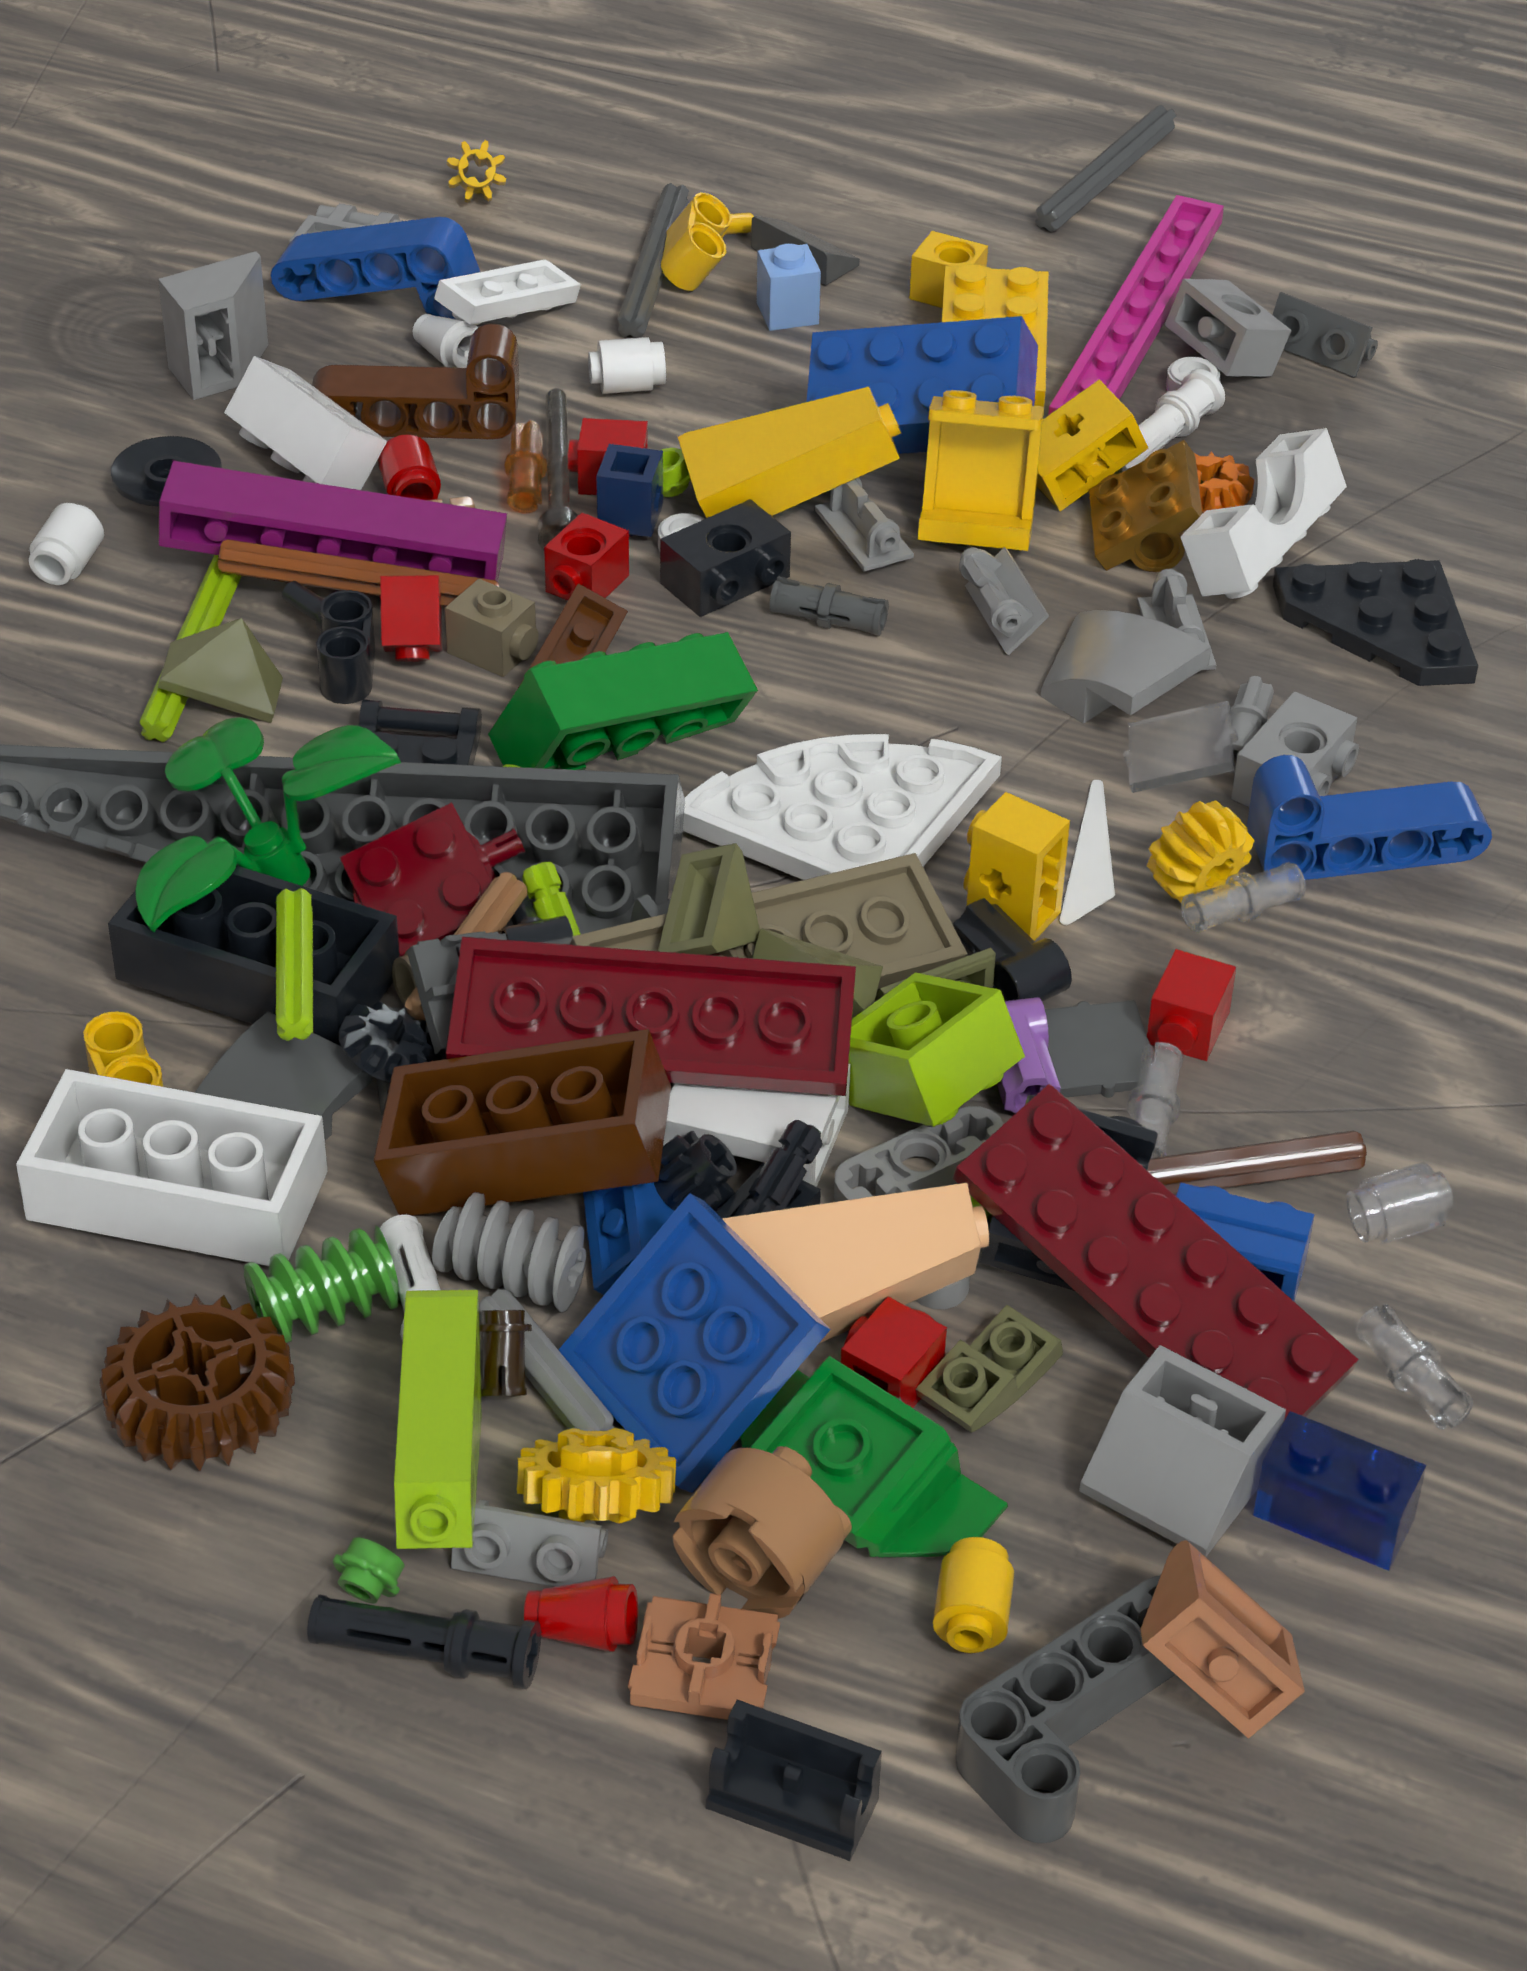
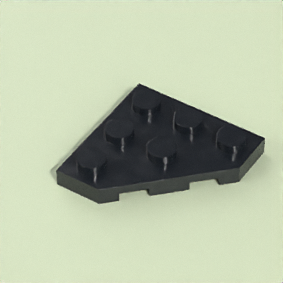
M1413 559L1407 562H1356L1338 565L1302 564L1292 567H1275L1273 588L1283 620L1301 629L1311 623L1331 633L1332 644L1370 662L1378 656L1400 667L1399 677L1417 686L1475 683L1478 663L1440 560L1426 561Z

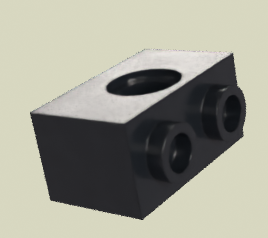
M749 499L661 538L660 584L699 617L705 616L773 585L775 580L777 581L778 576L790 577L791 531Z

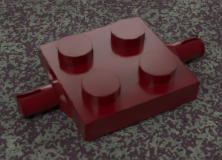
M451 802L341 856L340 860L353 884L355 903L397 916L400 957H402L407 949L417 945L418 941L434 939L441 941L445 936L454 935L494 880L492 867L526 851L514 828L480 845L479 841L466 831Z

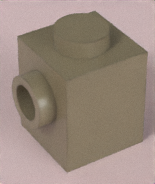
M477 579L445 607L447 653L504 677L522 660L528 659L537 647L539 633L536 629L534 601L482 579Z

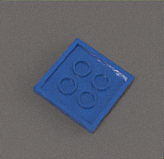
M689 1193L559 1348V1351L625 1430L634 1434L635 1441L647 1439L650 1440V1448L665 1447L668 1449V1457L676 1458L675 1485L678 1488L693 1493L831 1329L704 1200Z

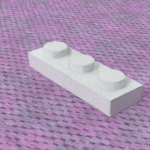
M545 259L439 280L434 299L452 311L455 319L464 320L470 325H479L485 321L504 317L512 318L518 314L537 310H550L552 307L575 303L581 284Z

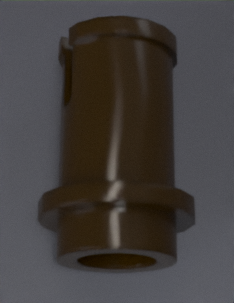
M482 1310V1325H479V1332H482L483 1389H481V1396H502L503 1366L505 1367V1396L527 1395V1388H525V1331H532V1324H525V1310Z

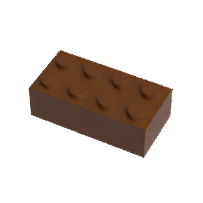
M649 1029L397 1066L393 1069L374 1163L398 1214L411 1216L448 1211L453 1206L463 1208L467 1199L474 1192L484 1194L486 1206L496 1204L500 1200L515 1202L658 1182L671 1085Z

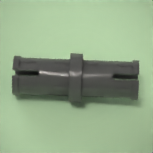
M780 576L777 577V581L775 580L770 596L771 612L817 621L819 627L830 629L832 625L845 626L879 636L881 631L884 630L889 609L888 600L841 591L840 585L827 583L823 587L801 583Z

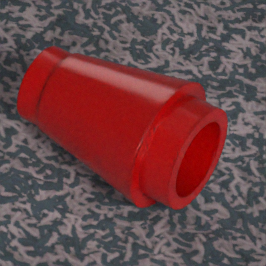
M611 1576L545 1588L543 1590H529L524 1605V1621L527 1619L539 1621L543 1638L614 1652L618 1645H632L635 1641L638 1627V1597L636 1588L633 1584H619L617 1578Z

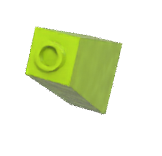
M478 1290L406 1291L394 1475L397 1549L473 1547L482 1421Z

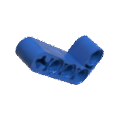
M432 217L301 234L289 243L272 268L271 280L275 289L282 296L295 301L416 287L427 314L455 319L452 311L434 299L439 280L479 273L480 269L463 228L456 221L447 217Z
M1280 755L1269 759L1258 768L1253 779L1247 829L1248 833L1255 840L1253 846L1265 874L1277 882H1293L1463 862L1482 854L1492 840V831L1473 792L1468 785L1462 782H1442L1319 796L1305 763L1294 755Z

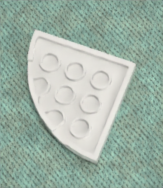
M889 734L844 735L793 743L758 754L757 764L738 771L731 776L721 771L691 791L685 797L683 831L719 846L736 843L744 856L803 880L916 853L924 867L1000 776L1002 757L974 747L938 739H931L929 747L889 744Z

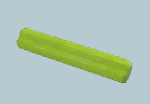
M303 888L294 892L284 889L276 897L277 1034L286 1041L293 1038L305 1040L313 1032V912L311 894Z

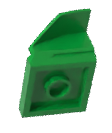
M828 1356L809 1377L796 1370L741 1435L742 1448H755L773 1453L777 1447L783 1446L795 1450L802 1455L811 1466L812 1475L810 1478L819 1485L835 1506L845 1512L851 1521L852 1529L844 1540L856 1548L868 1547L870 1557L946 1556L950 1553V1549L955 1542L968 1537H982L1008 1507L1007 1502L961 1474L958 1449L951 1442V1438L942 1426L831 1356Z

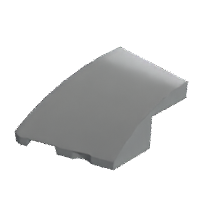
M1107 610L1080 612L1075 617L1043 683L1041 697L1083 724L1112 705H1115L1131 716L1208 666L1211 646L1179 629L1144 616Z

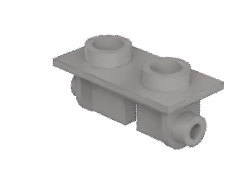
M859 477L831 489L830 502L815 506L817 514L863 571L882 568L889 564L914 558V553L900 537L899 526L894 520L888 519L874 501L868 498V494L862 488V481Z
M976 547L968 548L961 554L959 571L969 581L965 587L1006 654L1010 655L1049 617V614L1008 549L1004 547L995 557L987 551Z
M1173 569L1162 570L1153 583L1152 597L1137 598L1141 616L1163 622L1210 646L1193 594H1187L1186 578L1183 574ZM1212 650L1210 652L1209 665L1202 670L1216 669L1217 665Z
M480 1499L475 1505L473 1547L452 1548L451 1569L553 1587L597 1579L598 1560L605 1555L608 1529L601 1528L602 1525H596V1521L593 1520L578 1522L489 1506L487 1500Z

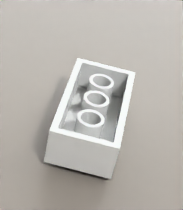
M65 1069L16 1163L26 1220L245 1262H255L256 1264L269 1266L270 1258L278 1253L284 1255L289 1261L328 1172L322 1116Z

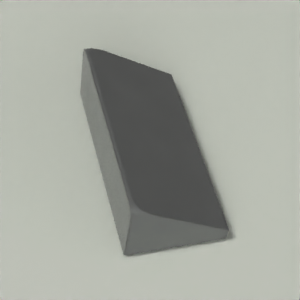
M754 216L752 218V248L758 251L776 248L782 244H808L821 271L820 283L828 285L859 266V258L786 221L762 216Z

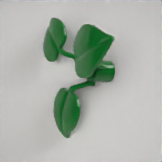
M242 717L225 719L206 730L203 736L195 737L184 743L172 754L165 767L166 778L171 786L178 791H194L212 784L223 776L252 829L244 837V854L222 837H217L207 844L204 839L198 836H188L177 840L154 854L141 869L136 883L137 906L148 928L155 932L170 915L215 890L232 875L236 869V864L243 868L303 886L310 877V868L301 854L306 849V845L300 836L297 801L321 797L381 770L401 764L397 753L373 732L357 725L341 726L329 730L307 742L293 757L295 769L286 772L282 776L287 830L284 827H279L273 821L261 822L233 772L234 769L255 760L263 750L264 736L256 723Z

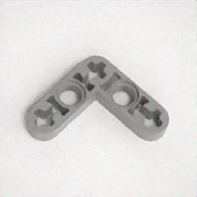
M968 1106L960 1108L951 1120L943 1124L936 1125L935 1127L922 1125L853 1156L841 1163L835 1172L834 1202L872 1197L870 1191L875 1189V1196L958 1184L953 1180L956 1167L1004 1123L1000 1116L990 1109L981 1106ZM914 1156H922L931 1159L937 1166L927 1171H914L907 1168L902 1162ZM970 1276L915 1301L931 1309L945 1310L955 1307L965 1300L969 1292Z

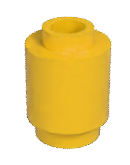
M982 1537L961 1539L952 1545L950 1553L941 1562L933 1628L943 1641L952 1648L964 1653H979L1002 1643L1008 1633L1014 1569L1008 1561L1009 1556L1006 1549L993 1540Z

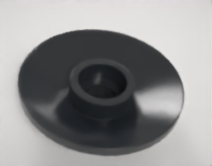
M162 436L137 442L123 450L112 464L111 477L115 489L123 497L139 504L159 507V501L173 461L222 468V464L217 452L199 440L180 436Z

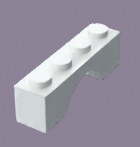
M1327 428L1280 434L1256 458L1258 487L1255 505L1206 510L1183 533L1181 540L1202 596L1225 594L1227 598L1234 599L1255 591L1258 587V582L1266 573L1282 562V556L1295 542L1306 536V530L1319 516L1330 510V504L1347 486Z

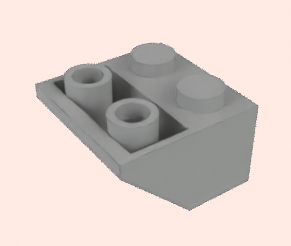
M257 251L158 279L168 368L193 400L238 387L253 357L261 358L269 345L261 256Z
M1160 1345L1123 1390L1080 1482L1079 1491L1177 1544L1184 1540L1190 1542L1207 1557L1275 1467L1286 1409Z

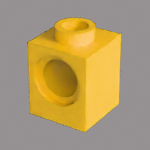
M931 231L912 255L909 299L943 308L945 266L960 267L966 264H974L982 268H990L987 267L988 245Z

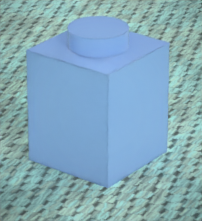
M782 244L776 248L757 251V305L769 331L819 324L821 271L808 244Z

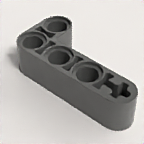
M1154 1576L1143 1581L977 1689L963 1701L959 1713L955 1755L957 1769L963 1779L1005 1824L1024 1840L1034 1843H1051L1063 1838L1072 1827L1078 1796L1080 1767L1079 1761L1068 1747L1176 1675L1143 1646L1140 1629L1160 1576ZM990 1737H992V1738H996V1739H999V1740H989V1739H985V1738H990ZM1041 1789H1042V1790H1045V1791H1049V1792H1051V1793H1045V1794H1043V1793H1039V1792H1036V1791H1033V1790H1041Z

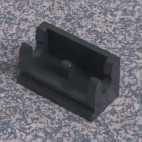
M737 1699L728 1717L726 1731L728 1736L725 1749L722 1750L715 1747L711 1757L709 1795L706 1799V1809L851 1861L879 1800L882 1751Z

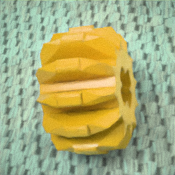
M1217 800L1206 804L1198 801L1191 806L1188 812H1177L1175 820L1169 826L1161 827L1163 834L1149 848L1152 855L1148 860L1147 867L1153 873L1154 880L1171 898L1177 899L1184 906L1195 902L1202 905L1207 903L1213 894H1223L1226 886L1232 880L1239 879L1238 872L1252 858L1249 851L1252 849L1255 840L1248 833V829L1241 822V819L1230 808L1222 806Z

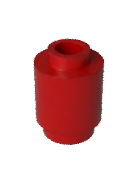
M400 435L387 441L377 460L387 494L420 500L438 499L441 490V480L427 442L414 435Z

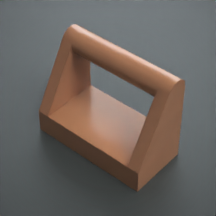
M1184 1540L1178 1543L1168 1555L1141 1626L1143 1646L1249 1739L1305 1692L1292 1634L1190 1542Z

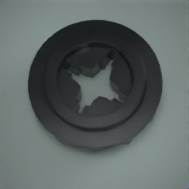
M380 1001L371 1008L366 1005L357 1004L350 1015L345 1016L339 1029V1041L349 1059L369 1075L391 1083L394 1067L442 1059L440 1054L435 1055L430 1034L425 1032L426 1021L411 1019L406 1016L404 1008L397 1012L392 1011ZM387 1038L396 1042L393 1050L388 1048L390 1041Z

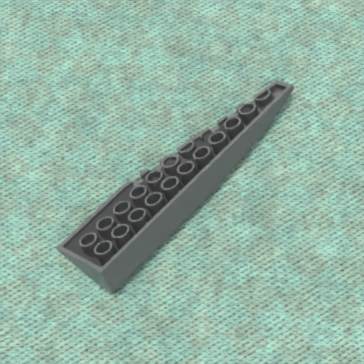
M0 744L1 820L143 862H147L154 854L167 845L188 836L201 837L207 844L217 837H222L244 854V837L252 829L223 776L212 784L194 791H178L173 788L166 778L165 767L174 752ZM258 756L252 762L233 770L261 822L273 821L279 827H284L287 830L282 776L286 772L295 769L293 757ZM401 762V764L381 770L321 797L297 801L300 836L306 845V849L301 854L310 868V877L303 885L304 887L354 902L353 884L340 857L452 802L466 831L474 836L480 845L510 831L512 828L517 832L526 852L520 853L492 867L494 878L499 877L503 872H510L515 875L517 880L523 882L522 877L525 869L542 862H552L555 865L562 883L560 884L559 892H565L581 934L630 923L635 899L645 894H648L656 905L671 899L680 863L685 798L679 774ZM529 899L532 906H534L533 902H535V899ZM511 919L508 921L505 927L513 926Z

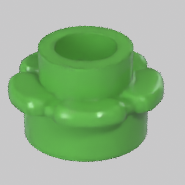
M355 1537L342 1556L335 1555L333 1564L342 1573L338 1580V1585L353 1597L375 1604L381 1594L387 1597H395L399 1593L400 1588L397 1587V1580L405 1565L396 1554L384 1546L365 1538Z

